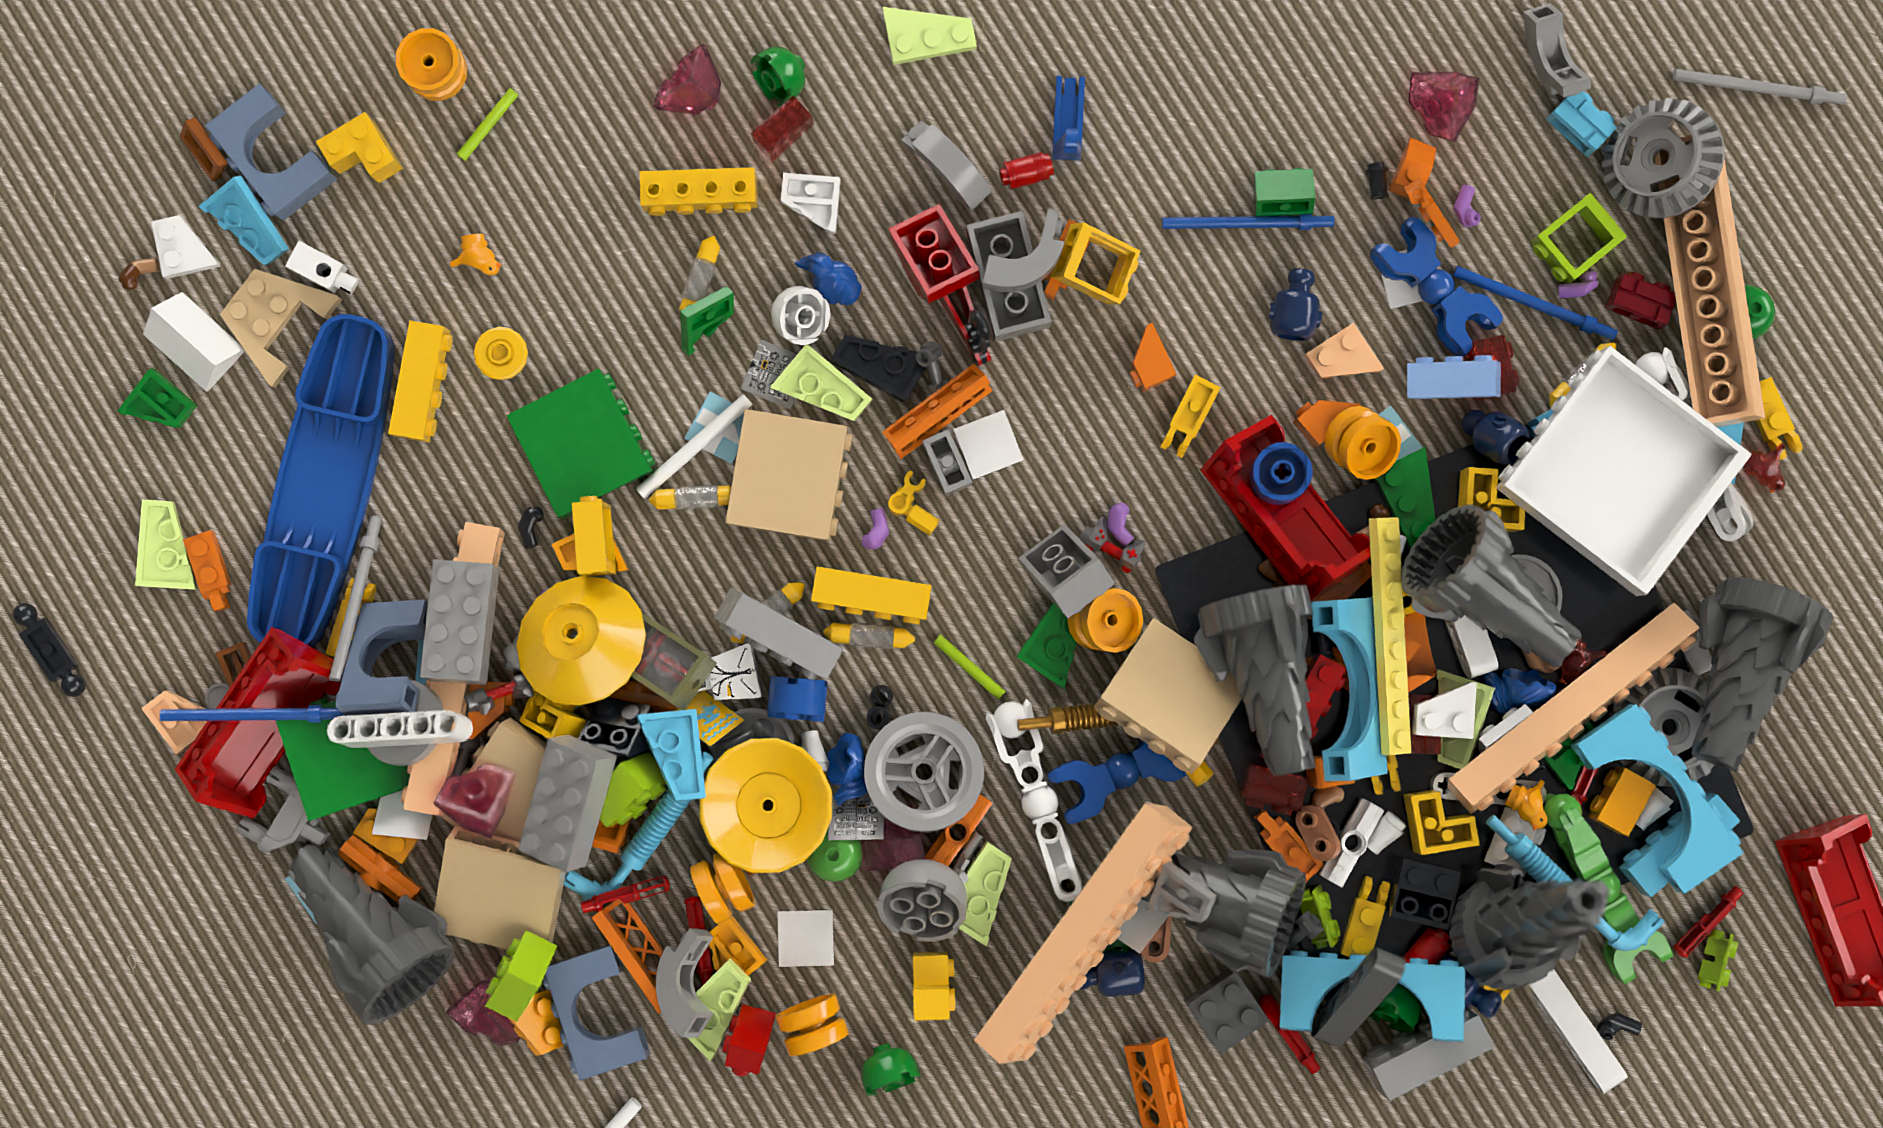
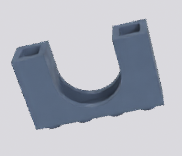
M259 83L205 126L210 131L211 135L209 137L218 150L224 149L228 154L226 158L228 164L235 172L241 171L246 177L244 181L254 195L258 193L263 199L260 203L263 209L271 217L276 215L284 221L335 182L337 177L313 150L282 172L270 174L260 172L257 169L253 160V146L257 137L286 114L271 93Z
M425 599L362 603L356 620L354 636L350 643L349 655L344 667L340 689L336 695L335 706L345 716L415 712L419 689L407 676L372 677V670L378 656L389 646L401 641L424 640L428 602Z
M610 944L549 964L543 978L545 988L551 990L554 1001H551L555 1018H560L563 1029H560L564 1046H569L572 1056L569 1057L570 1068L573 1074L578 1075L579 1081L646 1059L651 1053L642 1025L614 1035L601 1036L587 1030L579 1020L577 999L581 990L588 984L620 974L624 970L621 959Z

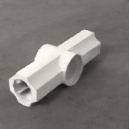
M1360 798L1344 829L1340 831L1338 838L1341 850L1339 855L1334 860L1325 861L1319 875L1343 887L1359 856L1366 851L1367 841L1384 813L1383 809ZM1350 835H1355L1358 839V844L1354 849L1348 850L1345 846L1346 838Z

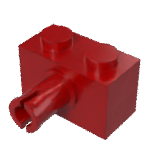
M742 1004L739 1016L733 1015L729 1032L733 1034L732 1036L726 1035L722 1052L727 1053L724 1066L731 1067L735 1075L743 1077L748 1075L749 1072L759 1075L772 1034L776 1013Z

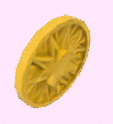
M496 327L487 330L479 337L475 344L474 358L476 365L483 374L491 379L507 380L515 377L523 370L527 363L528 349L526 342L519 333L511 328Z

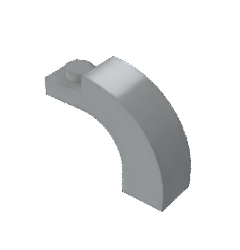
M1551 3L1524 11V28L1528 50L1536 73L1551 96L1559 93L1566 97L1575 96L1581 91L1591 89L1590 77L1576 66L1568 52L1564 37L1563 13Z
M920 121L901 139L905 147L924 160L946 183L955 198L969 209L973 210L992 192L988 183L971 161L934 125L928 126L923 121Z
M1048 208L1040 243L1029 255L1019 259H1008L989 254L982 288L997 292H1016L1030 288L1042 281L1057 264L1064 246L1063 241L1053 239L1054 237H1060L1063 224L1062 220H1058L1060 211Z
M690 928L681 937L679 946H666L657 969L656 994L660 1010L669 1026L681 1038H698L714 1014L700 1001L693 984L695 967L714 937L707 930Z

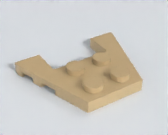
M254 269L220 315L266 382L271 387L276 388L290 367L268 351L270 345L302 303L327 320L342 299L335 294Z

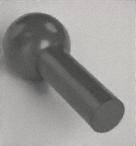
M763 718L756 720L752 724L751 729L720 742L723 751L725 752L727 749L750 739L771 738L774 733L773 724Z
M479 737L460 742L457 760L449 778L453 783H461V774L466 769L470 754L475 753L480 746Z

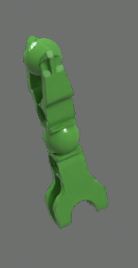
M1550 793L1546 795L1543 810L1547 815V823L1552 827L1558 846L1565 854L1578 879L1584 882L1601 881L1610 890L1605 911L1601 917L1616 932L1625 933L1640 920L1626 895L1621 892L1620 879L1612 871L1600 845L1599 838L1582 817L1581 805L1574 797L1568 794L1554 795ZM1656 930L1647 940L1648 943L1645 946L1641 945L1639 948L1630 951L1613 948L1608 944V939L1606 938L1602 956L1615 978L1624 985L1635 979L1636 975L1632 963L1634 957L1640 951L1648 950L1652 956L1660 959L1662 963L1672 958L1671 948L1661 932Z

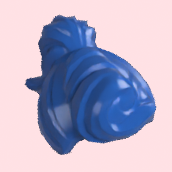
M819 252L803 257L795 262L797 267L811 272L813 275V288L820 292L828 303H839L840 305L847 306L852 305L858 299L862 287L858 282L855 272L849 265L841 261L831 260L829 256Z
M1508 668L1503 671L1502 679L1493 672L1483 674L1481 680L1486 685L1495 688L1491 700L1494 709L1505 714L1512 708L1516 707L1518 709L1519 706L1525 704L1528 707L1545 704L1555 696L1557 688L1550 680L1543 679L1537 670L1524 672Z
M843 733L837 741V746L827 752L829 760L827 777L832 784L841 785L834 795L838 806L848 799L861 797L868 793L864 779L866 758L861 738L851 733Z

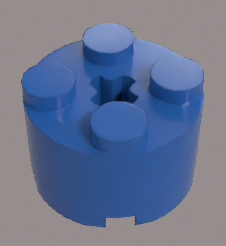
M1285 442L1274 443L1262 450L1251 465L1249 476L1252 489L1258 498L1267 503L1275 505L1290 503L1303 494L1312 479L1311 461L1294 444ZM1279 468H1282V473H1287V476L1282 480H1279V476L1274 474Z
M770 676L767 717L824 722L828 681Z

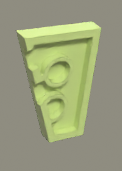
M882 7L893 65L977 49L971 18Z
M808 344L800 350L770 387L853 421H856L873 400Z
M142 500L135 586L198 590L183 542L184 536L175 502Z
M1437 669L1438 695L1463 686L1467 682H1476ZM1477 682L1473 739L1437 736L1438 762L1458 769H1462L1471 762L1495 691L1494 687Z
M988 841L982 846L965 872L968 875V881L964 884L968 902L966 918L959 927L960 930L986 947L989 941L991 926L996 916L1000 894L1003 891L1012 859Z
M731 958L696 992L700 1001L714 1014L698 1038L688 1039L709 1061L714 1058L751 980Z

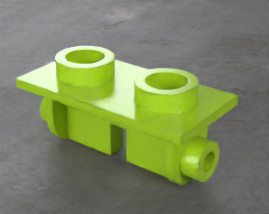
M1321 884L1312 891V894L1310 889H1305L1300 907L1302 914L1307 911L1312 915L1315 914L1321 921L1320 925L1324 928L1322 932L1311 940V943L1315 944L1317 949L1328 946L1327 941L1330 948L1334 947L1339 941L1340 929L1337 921L1332 920L1329 911L1331 909L1330 897L1326 891L1323 892Z
M1713 929L1712 934L1708 935L1704 954L1715 956V960L1712 962L1702 959L1697 979L1700 980L1699 986L1711 989L1712 983L1716 984V991L1719 992L1721 986L1728 987L1732 970L1726 969L1728 958L1735 959L1739 942L1733 941L1734 934H1730V938L1727 939L1724 938L1725 932Z

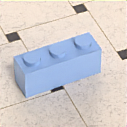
M1492 355L1474 356V361H1463L1462 356L1445 357V362H1433V357L1416 358V363H1407V398L1501 397V362L1492 360Z

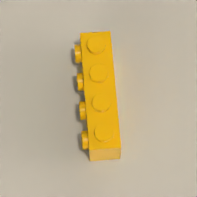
M754 167L639 171L640 206L649 215L661 216L665 215V211H677V214L690 215L694 213V210H705L709 214L722 213L723 209H734V212L747 213L751 212V208H758L757 173Z
M409 320L388 434L398 438L430 443L431 436L435 435L437 429V421L434 419L435 411L442 402V392L439 391L441 380H445L447 375L446 352H450L453 342L450 330L446 327Z
M817 567L811 601L817 603L818 609L834 611L835 606L846 607L845 613L862 616L863 610L875 612L874 618L891 620L892 615L902 616L904 623L920 625V620H927L932 585Z

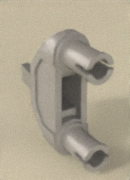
M275 766L270 771L272 776L268 775L266 782L286 792L288 798L268 829L245 816L239 823L242 826H237L236 832L257 843L258 850L263 853L298 841L306 843L308 839L318 845L324 844L330 833L317 825L320 821L319 819L308 821L294 776Z

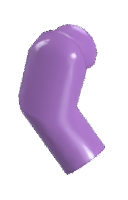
M1462 185L1453 209L1460 223L1469 228L1479 224L1481 217L1470 205L1475 188L1469 185Z
M1595 271L1582 273V282L1559 284V298L1585 296L1598 287L1597 273Z
M1120 502L1113 505L1109 510L1107 527L1124 547L1134 537L1125 528L1126 516L1130 511L1129 507L1125 503Z
M884 508L870 511L874 526L868 535H864L861 540L863 547L867 550H875L881 547L889 535Z

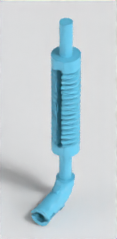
M707 752L701 755L703 772L713 760V757ZM668 789L663 798L660 799V802L657 803V806L654 807L651 815L648 816V819L644 821L645 823L641 825L642 827L638 829L639 831L635 833V836H633L632 840L622 851L620 858L623 863L610 881H606L603 884L595 880L592 882L572 870L566 873L564 886L582 896V899L585 901L587 899L590 900L593 895L619 889L632 869H642L651 857V854H653L654 850H656L692 800L675 802Z
M1495 815L1487 819L1486 824L1507 843L1504 851L1513 860H1516V863L1520 864L1537 883L1552 879L1559 882L1565 880L1573 881L1525 834L1519 833L1515 835ZM1649 909L1645 916L1625 933L1616 932L1602 917L1600 918L1601 923L1594 927L1608 939L1610 946L1617 950L1630 951L1639 948L1641 945L1645 946L1648 943L1647 940L1665 921L1659 918L1660 916Z

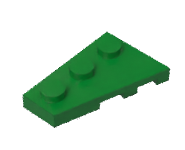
M1425 447L1397 460L1386 473L1378 478H1374L1393 518L1399 517V530L1406 537V544L1409 550L1426 528L1436 521Z
M1053 602L1015 657L1062 689H1065L1066 678L1070 664H1072L1077 642H1075L1069 632L1067 617Z

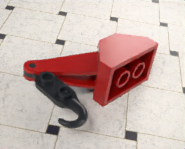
M938 204L888 228L890 239L899 260L918 296L928 304L937 299L940 300L978 367L991 361V356L987 349L990 347L989 329L980 311L974 310L966 286L980 279L979 268L941 205ZM954 291L957 292L968 321L965 327L947 294Z

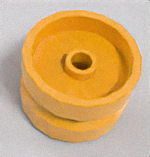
M421 28L409 33L400 42L396 51L397 70L400 77L419 97L429 101H444L455 96L463 88L467 78L466 60L460 49L444 32L434 28Z
M1355 406L1339 413L1330 423L1325 435V449L1328 457L1340 467L1345 468L1356 478L1369 480L1378 478L1386 473L1396 462L1401 450V436L1399 430L1387 419L1380 417L1369 408Z
M1108 588L1103 595L1096 597L1084 606L1079 613L1067 619L1069 632L1075 642L1087 649L1113 653L1127 650L1138 639L1143 625L1142 609L1137 599L1128 591L1117 588Z
M716 853L713 855L714 868L709 862L702 860L690 867V873L706 910L714 922L720 924L732 917V905L742 913L754 907L756 903L743 870L729 864Z
M835 993L811 998L775 1015L780 1031H795L784 1040L789 1056L803 1055L822 1049L849 1034L844 1018L832 1017L840 1010Z

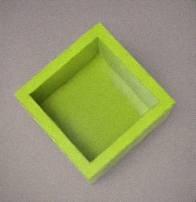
M650 752L624 761L613 770L599 818L606 828L617 823L621 826L632 817L637 819L648 809L646 804L651 799H657L666 791L664 787L666 784L665 779Z
M525 930L520 940L514 938L506 953L509 958L506 956L502 957L496 968V976L498 978L495 976L492 978L485 992L490 995L485 1007L517 1022L539 989L557 945Z

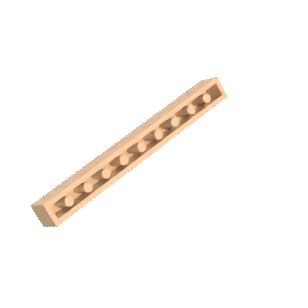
M465 522L464 529H460L458 533L457 545L460 546L458 557H454L453 561L489 563L498 568L505 533L497 527ZM426 680V686L430 687L438 695L444 710L466 716L468 707L464 696L470 693L471 684ZM454 722V724L452 725L451 731H452V730L454 729V727H455V722ZM460 742L437 744L433 751L424 759L415 764L408 765L407 773L410 774L409 784L404 786L401 795V803H404V810L445 817L452 784L449 778L457 760Z
M1673 603L1449 778L1447 788L1470 814L1477 809L1480 811L1485 810L1494 802L1492 797L1500 791L1506 793L1516 785V778L1523 773L1527 776L1536 770L1540 765L1538 761L1547 755L1549 758L1554 756L1563 747L1561 743L1567 738L1571 740L1577 738L1585 730L1584 725L1590 720L1596 722L1601 719L1608 711L1606 708L1613 702L1619 704L1624 701L1630 694L1628 690L1637 684L1641 687L1653 676L1651 672L1656 668L1664 669L1675 659L1673 656L1681 649L1684 652L1690 649L1697 642L1695 637L1700 627Z

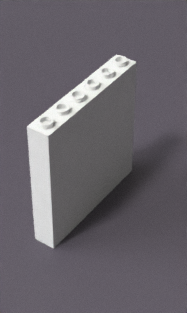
M1608 346L1600 351L1596 349L1586 360V364L1589 366L1583 374L1581 372L1577 373L1570 381L1568 386L1571 389L1565 397L1561 395L1551 407V410L1554 412L1548 420L1544 418L1533 431L1536 436L1530 443L1528 441L1520 447L1516 453V456L1519 458L1513 466L1508 465L1499 475L1498 479L1501 482L1496 489L1635 596H1641L1649 593L1752 454L1622 354Z

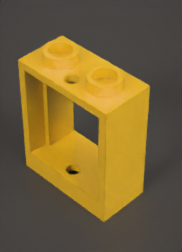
M1084 222L1071 224L1051 278L1107 305L1121 304V301L1127 296L1131 275L1138 267L1140 250ZM1088 241L1119 256L1106 291L1075 277Z
M597 496L580 497V502L572 503L577 574L588 577L616 574L611 505L603 502L602 499H598Z

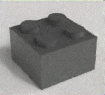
M1229 968L1184 999L1220 1054L1269 1021L1239 975Z

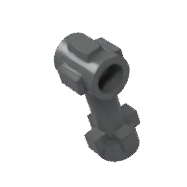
M926 342L921 346V350L916 353V360L921 366H927L931 379L927 386L933 394L947 384L948 380L942 378L937 359L942 355L941 346L937 342Z
M1307 911L1295 921L1298 928L1292 933L1283 955L1289 956L1290 951L1300 950L1297 944L1306 936L1312 940L1324 930L1320 925L1321 921L1315 914L1312 915Z

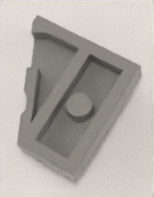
M1169 861L1162 866L1146 910L1151 913L1157 911L1168 912L1171 917H1185L1190 921L1201 923L1208 919L1217 895Z

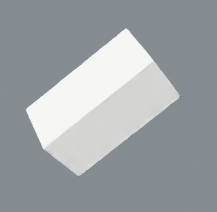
M183 292L151 308L143 335L207 392L245 352L239 342Z

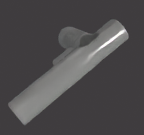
M975 831L951 866V869L957 873L964 884L968 881V875L964 870L984 838Z

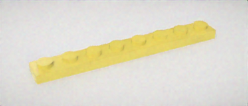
M1399 517L1369 519L1381 755L1411 753Z

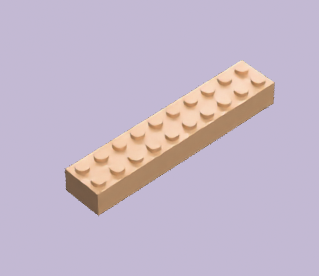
M1692 135L1680 138L1687 145L1693 140ZM1667 150L1659 151L1654 158L1655 164L1662 166L1667 163L1669 159ZM1724 159L1718 181L1699 204L1684 213L1664 218L1693 410L1716 427L1765 418ZM1676 177L1659 183V191L1675 185L1680 181V178Z
M1145 803L974 1039L999 1064L1026 1061L1034 1054L1036 1050L1035 1044L1040 1037L1046 1036L1052 1029L1053 1023L1051 1022L1056 1015L1061 1014L1070 1003L1068 999L1072 993L1084 985L1087 980L1085 976L1091 967L1094 968L1100 963L1104 956L1103 950L1108 944H1112L1121 933L1119 928L1125 920L1128 921L1135 915L1138 910L1136 905L1141 898L1146 897L1155 887L1154 880L1161 872L1162 866L1169 861L1172 863L1171 857L1175 851L1183 848L1190 838L1188 834L1193 827L1169 807Z

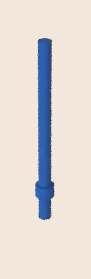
M1312 214L1257 217H1162V229L1298 228V230H1311L1312 227H1334V216H1312Z
M1456 266L1453 272V277L1578 326L1580 331L1587 334H1592L1593 332L1612 341L1617 335L1618 330L1597 322V318L1587 314L1585 316L1579 315L1460 266Z
M309 705L308 708L161 709L159 715L160 721L308 720V723H321L322 720H333L336 717L345 716L338 708H322V705Z

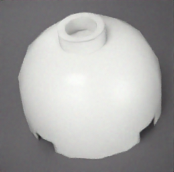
M803 286L787 288L777 296L772 305V324L777 333L791 343L799 345L814 343L818 340L816 337L820 335L821 331L825 332L830 320L829 304L820 292L815 289Z

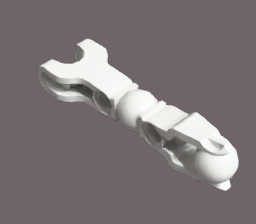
M1665 347L1662 354L1650 352L1637 360L1635 365L1662 386L1671 377L1679 392L1677 397L1691 407L1688 399L1691 396L1689 383L1680 367L1677 366L1671 350ZM1732 483L1728 485L1707 514L1718 536L1725 541L1739 539L1750 531L1754 523L1744 499ZM1730 518L1734 519L1738 528L1732 525Z
M1025 699L1023 705L1014 701L1005 702L996 709L994 715L987 712L986 721L993 733L1001 760L1011 764L1017 780L1024 787V789H1021L1022 793H1024L1021 800L1022 809L1025 815L1033 820L1032 824H1037L1036 836L1055 894L1060 900L1070 902L1075 900L1082 891V881L1063 827L1055 819L1058 816V813H1056L1058 797L1054 790L1047 786V781L1043 782L1044 773L1039 753L1043 751L1044 744L1039 730H1030L1035 748L1029 751L1021 750L1015 756H1009L1003 737L1017 738L1025 733V731H1018L1017 720L1034 718L1032 704L1027 699ZM1030 766L1036 768L1039 775L1036 782L1031 784L1026 783L1022 778L1023 770ZM1046 822L1054 823L1057 827L1058 832L1053 839H1047L1041 833V828ZM1064 879H1071L1075 883V889L1072 892H1066L1062 889L1061 882Z

